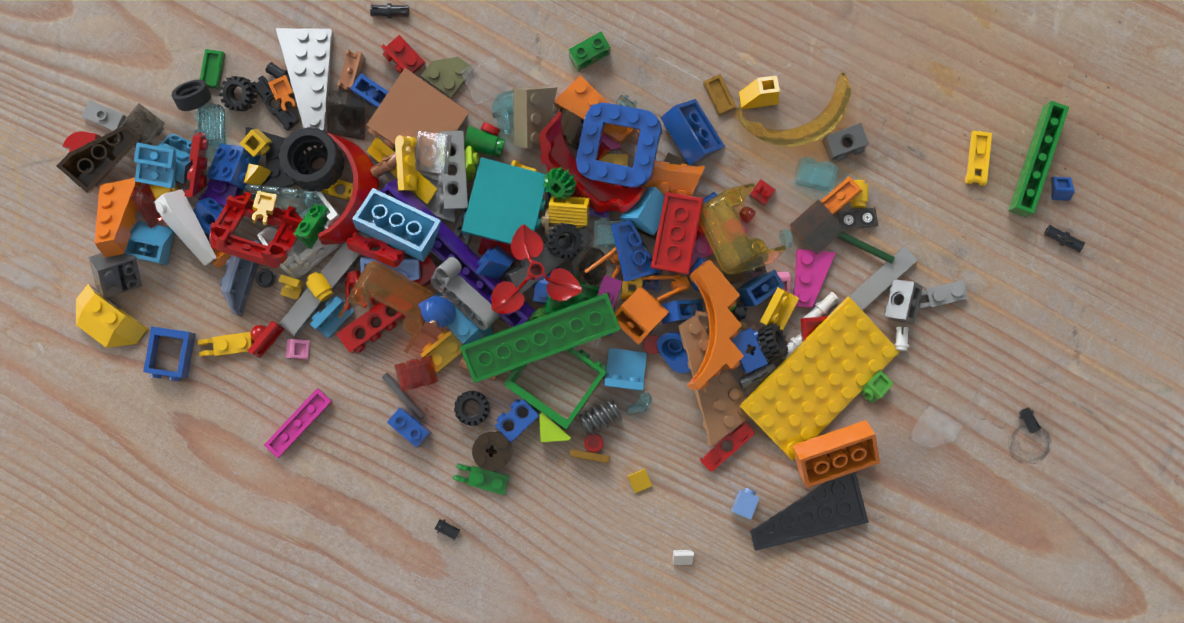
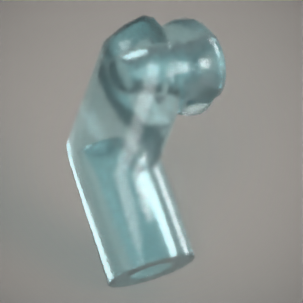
M643 392L637 404L627 405L628 414L647 411L652 402L651 395L648 392Z

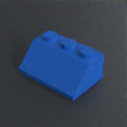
M696 99L675 105L660 117L664 127L669 131L674 143L679 147L689 165L701 162L725 147Z

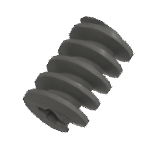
M607 400L606 408L600 404V411L595 407L592 408L593 414L586 411V418L581 414L578 415L586 433L589 431L594 435V428L599 432L602 431V424L608 428V421L613 425L616 424V417L622 421V416L614 400V404Z

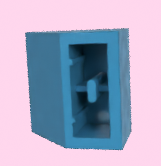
M171 133L157 146L176 150L175 181L184 184L189 180L187 179V173L190 167L193 166V162H190L192 142Z
M138 221L130 231L131 236L124 254L133 255L137 260L167 266L175 232L170 227Z

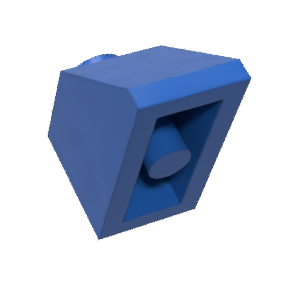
M772 270L749 280L736 289V291L740 294L739 298L744 303V307L757 306L774 294L778 287L782 288L784 285L776 270Z
M701 299L680 300L661 304L669 311L662 320V324L683 322L694 316L695 310L703 311Z

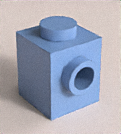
M746 487L744 491L739 489L731 511L751 520L760 498L755 496L756 492Z

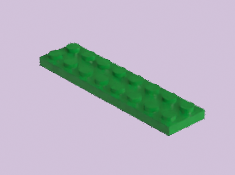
M607 293L464 344L460 346L473 383L621 329Z

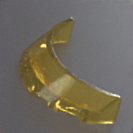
M845 72L840 73L837 78L834 94L826 108L812 121L793 129L773 130L764 128L759 122H749L745 119L741 107L736 108L734 114L748 132L764 142L784 147L802 146L808 142H815L821 139L839 123L846 111L851 95V87Z

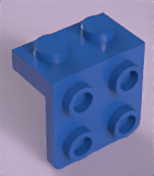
M220 144L209 167L207 178L215 181L229 182L241 190L248 191L250 184L244 182L248 165H258L261 156L253 157L242 146Z

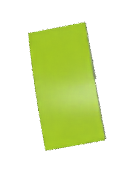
M471 146L465 149L467 181L475 180L477 164L480 162L478 153H475Z

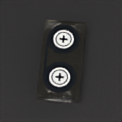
M876 207L837 212L839 231L878 226Z

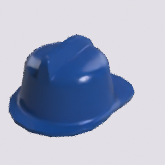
M671 331L662 335L657 341V349L670 368L678 373L690 372L691 369H689L687 363L689 361L687 352L683 347L680 333Z

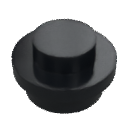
M262 269L256 275V282L260 287L269 288L275 283V274L269 269Z
M744 303L736 304L733 313L740 322L741 319H745L747 313Z

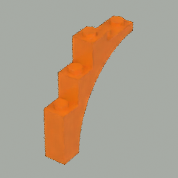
M711 260L703 262L690 274L705 301L709 319V339L704 360L695 376L687 384L692 391L703 390L708 386V380L712 376L716 377L722 370H734L741 364L740 360L744 357L731 341L739 333L737 330L742 325L729 310L737 303L735 300L740 294Z

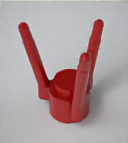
M361 271L349 272L346 274L347 281H344L346 309L350 310V287L352 290H358L363 307L366 308L367 304L362 291ZM371 293L368 295V297L370 298L373 306H376L377 303Z

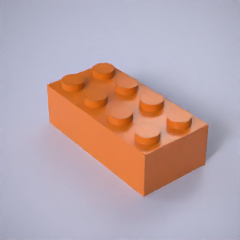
M866 420L792 445L798 473L806 488L880 463L876 436Z

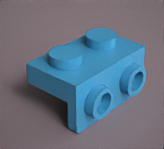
M338 296L329 299L325 304L327 307L322 312L318 311L312 317L313 321L310 323L314 329L319 330L327 338H330L355 312L351 307L350 310H347L346 302Z

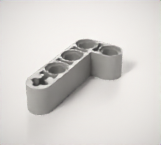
M449 257L435 270L431 277L432 285L477 327L487 330L499 318V313L492 311L491 304L459 276L462 269L460 262L454 257Z

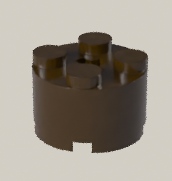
M560 108L558 112L562 113L561 125L564 140L569 143L570 147L578 150L583 128L582 118L566 109L562 110Z
M495 431L480 435L472 447V456L475 463L487 471H496L505 467L513 454L511 442L502 433ZM492 445L494 446V449L497 450V453L493 454V456H491V453L488 452V449L492 448Z

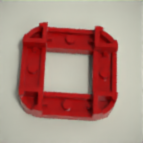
M244 192V195L228 196L226 205L216 222L211 223V248L258 264L270 266L271 268L280 267V264L287 260L297 241L294 232L303 220L295 212L296 208L290 205L287 210L275 207L273 215L267 214V224L279 227L274 239L266 246L233 235L243 217L252 219L253 213L256 212L253 211L255 200L251 199L252 193ZM263 218L257 219L258 221L263 222Z

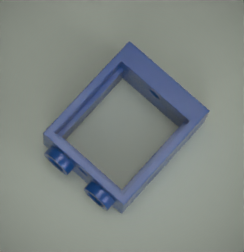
M151 326L143 372L150 373L149 377L161 379L162 375L169 376L168 380L180 381L181 378L188 379L196 333ZM160 336L183 339L177 372L154 369Z

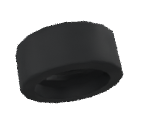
M191 80L176 87L171 96L179 110L191 111L208 103L212 94L204 80Z

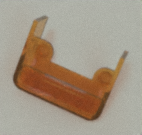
M372 261L365 266L338 316L342 317L350 302L357 306H364L372 297L406 315L403 321V329L411 335L404 352L408 353L426 322L421 315L418 305L435 295L430 290L379 262Z

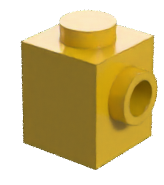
M257 128L252 129L239 144L255 157L260 154L262 156L269 151V145L272 141Z

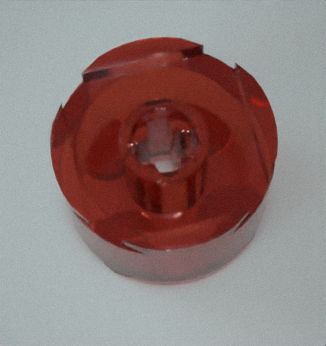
M432 355L421 358V361L418 358L406 361L407 365L405 362L394 365L401 391L438 382Z

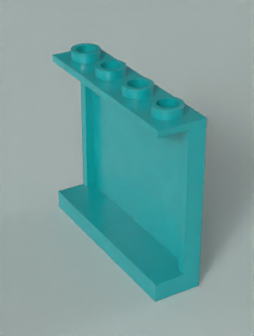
M481 157L461 234L466 236L471 234L511 245L512 238L521 225L525 224L533 231L535 228L538 229L541 218L538 217L539 210L543 211L546 201L542 199L544 192H546V187L543 186L546 174Z

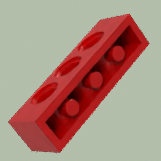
M398 289L336 333V335L349 353L356 352L358 354L366 348L365 345L370 341L373 343L382 337L381 333L394 329L399 320H406L412 316V311L415 308L404 292ZM391 307H396L397 314L393 317H390L388 313L389 309ZM376 318H380L382 321L378 328L373 326V321ZM364 329L366 332L363 339H359L357 336L358 331Z

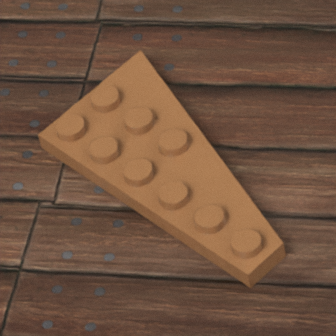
M696 315L678 326L683 347L687 352L689 360L687 362L688 367L691 369L693 377L704 360L709 339L708 334ZM722 370L716 377L712 376L708 380V386L703 390H694L698 407L702 412L704 420L702 423L707 432L708 446L714 445L749 418L739 407L746 398L729 370Z

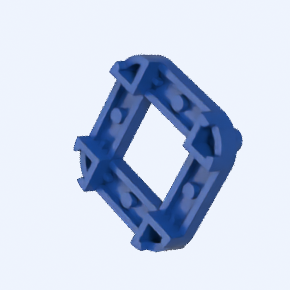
M610 103L592 105L586 113L576 157L578 171L592 181L626 186L633 189L645 185L652 179L654 174L653 168L660 135H662L660 121L648 110ZM604 124L641 130L633 167L597 161Z

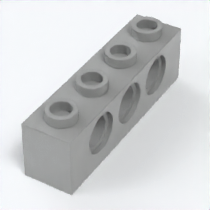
M440 131L439 137H435L436 148H439L440 156H437V167L441 168V175H438V187H442V194H439V206H443V210H465L468 208L463 131ZM452 147L455 150V155H446L445 148ZM453 166L456 169V175H448L446 168ZM449 185H454L457 188L456 195L448 193L447 187Z

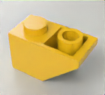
M777 76L757 78L739 92L741 110L779 105L780 91Z

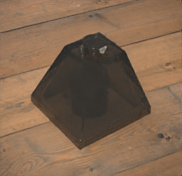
M333 90L327 100V132L338 136L365 140V105L352 93Z

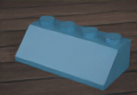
M372 188L353 217L357 230L388 243V245L400 251L403 249L404 253L423 262L434 245L441 224V220Z

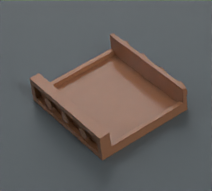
M404 68L366 127L368 128V133L376 138L378 136L382 137L385 140L384 143L392 149L395 147L397 136L415 137L417 140V145L414 148L416 165L423 170H431L437 161V156H440L439 148H436L435 137H439L440 131H457L469 112Z

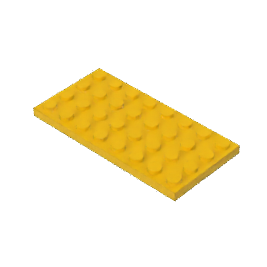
M847 297L739 407L793 461L795 456L792 445L817 437L863 390L862 387L879 370L882 371L900 351L896 350L892 342L850 297Z

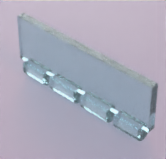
M246 184L243 195L244 192L252 193L251 199L255 200L257 191L276 194L277 201L275 207L287 210L289 205L296 208L295 212L300 217H305L313 204L319 205V199L315 197L314 191L300 190L298 194L297 189L281 188V194H279V187L263 186L261 190L260 185Z

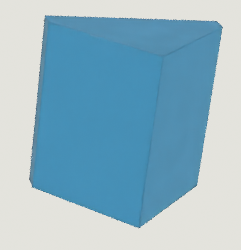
M644 187L646 190L639 201L628 211L623 212L620 220H631L636 228L654 236L659 227L665 196L656 187Z

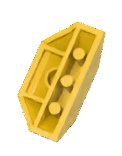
M88 284L76 299V326L106 348L138 344L149 329L122 308H117L91 289L90 287L92 286Z

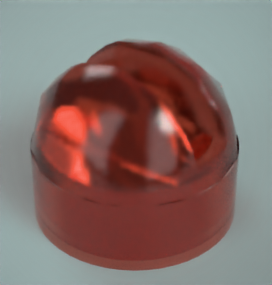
M743 207L739 216L747 224L753 219L756 211L750 207Z

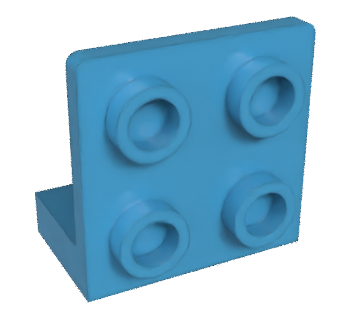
M609 348L606 368L608 373L605 376L604 386L643 391L647 353Z

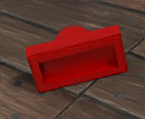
M273 320L267 327L265 325L254 326L250 332L254 343L247 351L261 358L285 329Z

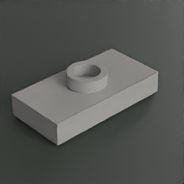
M89 100L81 117L114 131L121 127L126 116Z

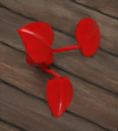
M525 224L521 225L515 232L511 241V252L517 260L527 258L528 262L531 263L527 269L528 276L517 288L508 281L496 285L492 292L491 304L492 311L496 313L509 314L519 310L525 301L524 295L519 290L530 279L538 280L543 277L549 283L546 286L547 294L556 301L568 300L582 291L579 282L569 271L557 268L552 270L550 278H548L547 274L544 273V266L540 262H535L531 259L541 254L543 241L536 232Z

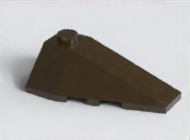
M126 124L69 152L56 167L86 193H91L139 142L141 137Z

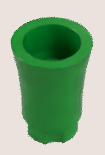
M469 125L464 140V151L468 146H471L477 153L500 157L505 139L498 138V136Z

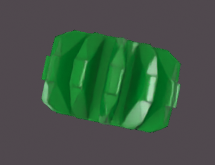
M562 166L558 169L554 167L545 175L543 186L546 187V192L551 193V198L556 196L558 201L562 198L566 200L575 192L577 181L573 180L574 175L569 174V169L564 171Z

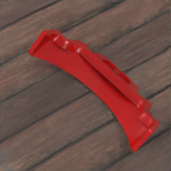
M559 111L540 132V158L542 165L545 164L548 172L554 167L558 169L562 166L564 171L569 169V174L574 175L573 180L577 181L575 192L570 197L589 198V207L594 208V211L602 213L605 211H620V213L628 211L639 201L646 189L644 187L636 189L617 187L605 182L592 181L583 176L578 171L576 160L565 143L561 125L562 113Z
M326 132L341 147L350 162L353 172V191L343 214L329 228L319 233L318 238L322 245L343 244L348 238L352 237L354 232H359L355 228L353 217L372 188L378 190L379 179L372 175L370 169L374 164L358 145L346 138Z

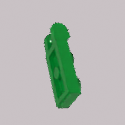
M457 463L456 468L470 471L469 479L460 475H454L453 480L505 495L509 475Z

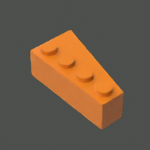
M135 178L101 184L99 187L94 244L104 258L124 254L131 236L130 229L135 225L136 213L140 211L142 197H145L147 193L144 187L141 186V182L134 181Z

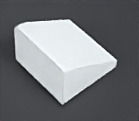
M692 550L673 551L674 565L693 564L694 552Z

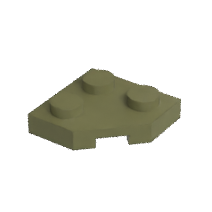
M459 57L435 60L429 64L421 77L453 99L474 68Z

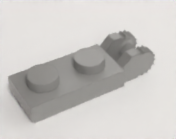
M964 280L925 289V291H922L921 296L926 295L927 302L919 303L918 309L932 308L968 299Z

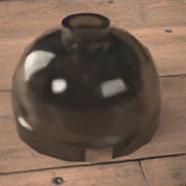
M583 247L577 251V255H573V258L570 259V273L577 281L584 285H597L606 275L605 262L607 260L588 273H585V270L605 256V254L598 248Z

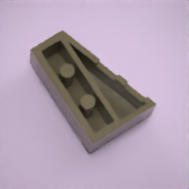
M532 86L513 88L515 146L525 148L540 147V132L549 123L558 87Z

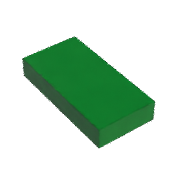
M209 49L204 51L200 80H204L208 88L219 89L225 58L223 51Z

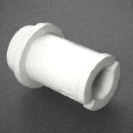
M896 327V344H894L896 350L907 351V348L910 347L908 344V327L903 328V335L902 327Z

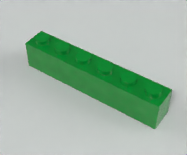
M1050 101L1042 107L1008 212L1025 218L1035 213L1069 106Z

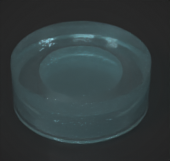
M789 229L780 230L779 237L782 247L784 249L791 248L793 246L791 231Z

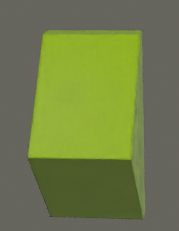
M542 412L539 414L541 442L570 440L571 437Z

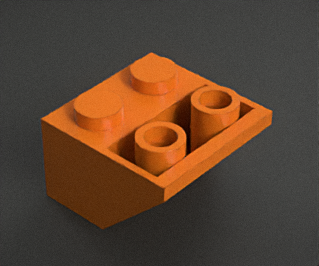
M640 286L620 306L615 315L620 328L639 345L651 334L669 311Z

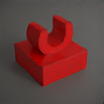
M760 179L749 196L765 206L776 189Z

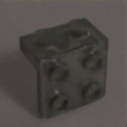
M140 103L136 105L120 125L122 127L127 124L141 137L138 143L152 145L154 137L156 135L159 136L165 128V122Z

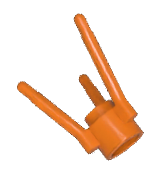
M616 246L608 254L588 267L585 273L595 269L608 259L613 265L618 263V266L611 275L612 278H615L621 269Z
M680 273L641 277L642 280L674 279L671 282L672 291L658 297L657 301L659 303L690 290L688 278L686 276L681 277Z

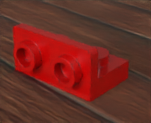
M400 35L387 46L385 44L381 46L384 51L382 55L389 62L393 61L396 64L395 69L400 74L404 68L414 74L425 64V61Z

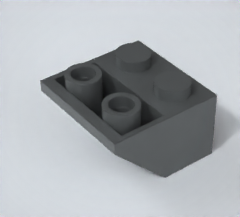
M102 253L89 257L95 286L104 299L142 286L135 256L121 254L104 258Z

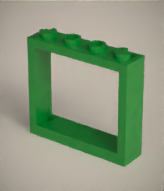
M574 348L567 349L566 351L598 372L599 375L568 419L515 383L528 364L515 368L503 384L567 430L608 373L604 370L606 366L599 361L592 362L589 360V354L582 349L578 352Z

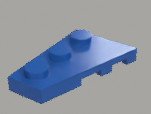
M631 220L611 225L624 281L660 272L658 269L651 268L652 256L644 248L642 239Z

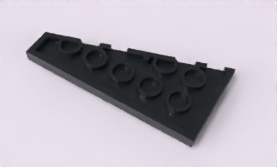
M856 472L823 483L750 530L754 550L757 551L869 523Z

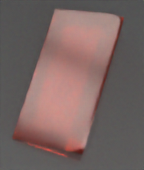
M148 184L135 187L131 198L148 226L153 228L162 219L154 203L157 199Z

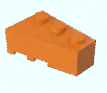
M655 161L652 179L641 187H656L664 196L665 192L693 196L705 166L696 167L687 166V164L677 165L670 164V162Z

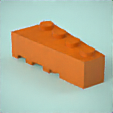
M580 75L554 100V108L558 110L560 108L562 110L566 109L582 118L581 120L584 124L586 113L592 105L608 102ZM604 124L602 134L622 145L634 134V129Z

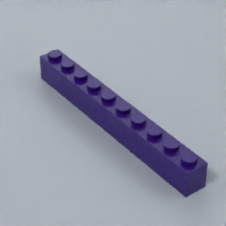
M398 179L387 183L381 190L382 193L439 219L412 192L398 191ZM441 221L431 250L443 262L449 257L456 258L462 267L459 276L492 304L494 288L497 284L504 281L501 278L495 279L477 274L475 271L479 267L477 262L480 258ZM524 301L522 307L516 312L509 314L499 313V315L511 327L525 323L535 310Z

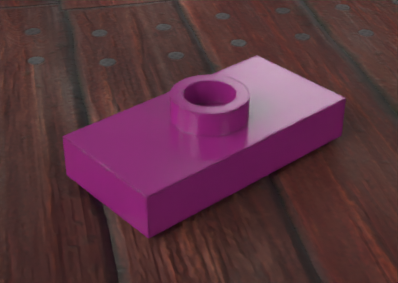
M604 275L597 296L607 293L614 310L623 281Z

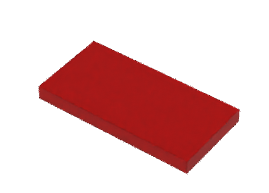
M665 192L651 263L652 269L685 275L690 274L704 198Z

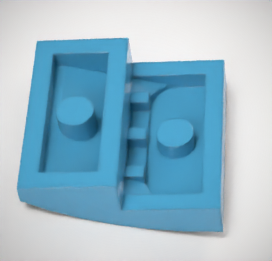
M137 143L134 162H137L134 181L174 188L176 180V150Z

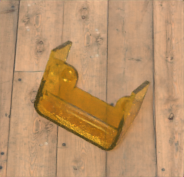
M754 183L728 188L703 204L700 225L721 269L728 274L773 264L786 250L785 245L768 249L763 240L759 238L748 239L733 208L745 200L755 187Z

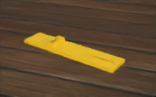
M375 137L367 150L379 163L385 156L395 153L379 137ZM395 166V169L389 172L397 178V166ZM416 170L417 191L412 192L426 204H429L438 188Z

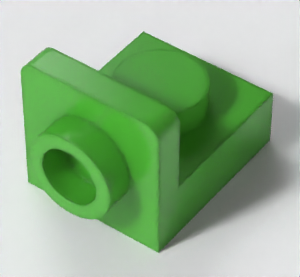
M879 370L862 387L863 390L860 393L870 403H874L882 398L894 383Z

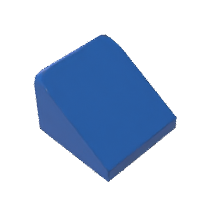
M1052 177V200L1070 201L1075 193L1071 177Z

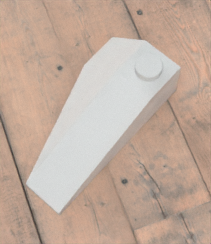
M183 189L162 194L154 201L162 219L204 266L210 264L217 257L187 197L184 196Z

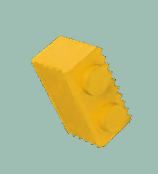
M556 196L550 198L549 223L554 225L567 223L575 225L576 228L587 226L590 199L569 196L566 200L562 198L558 201Z

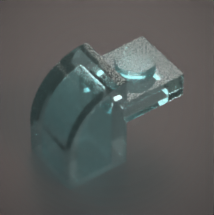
M513 90L499 94L492 104L493 118L501 117L497 118L499 129H503L504 134L512 133L508 115L514 114Z

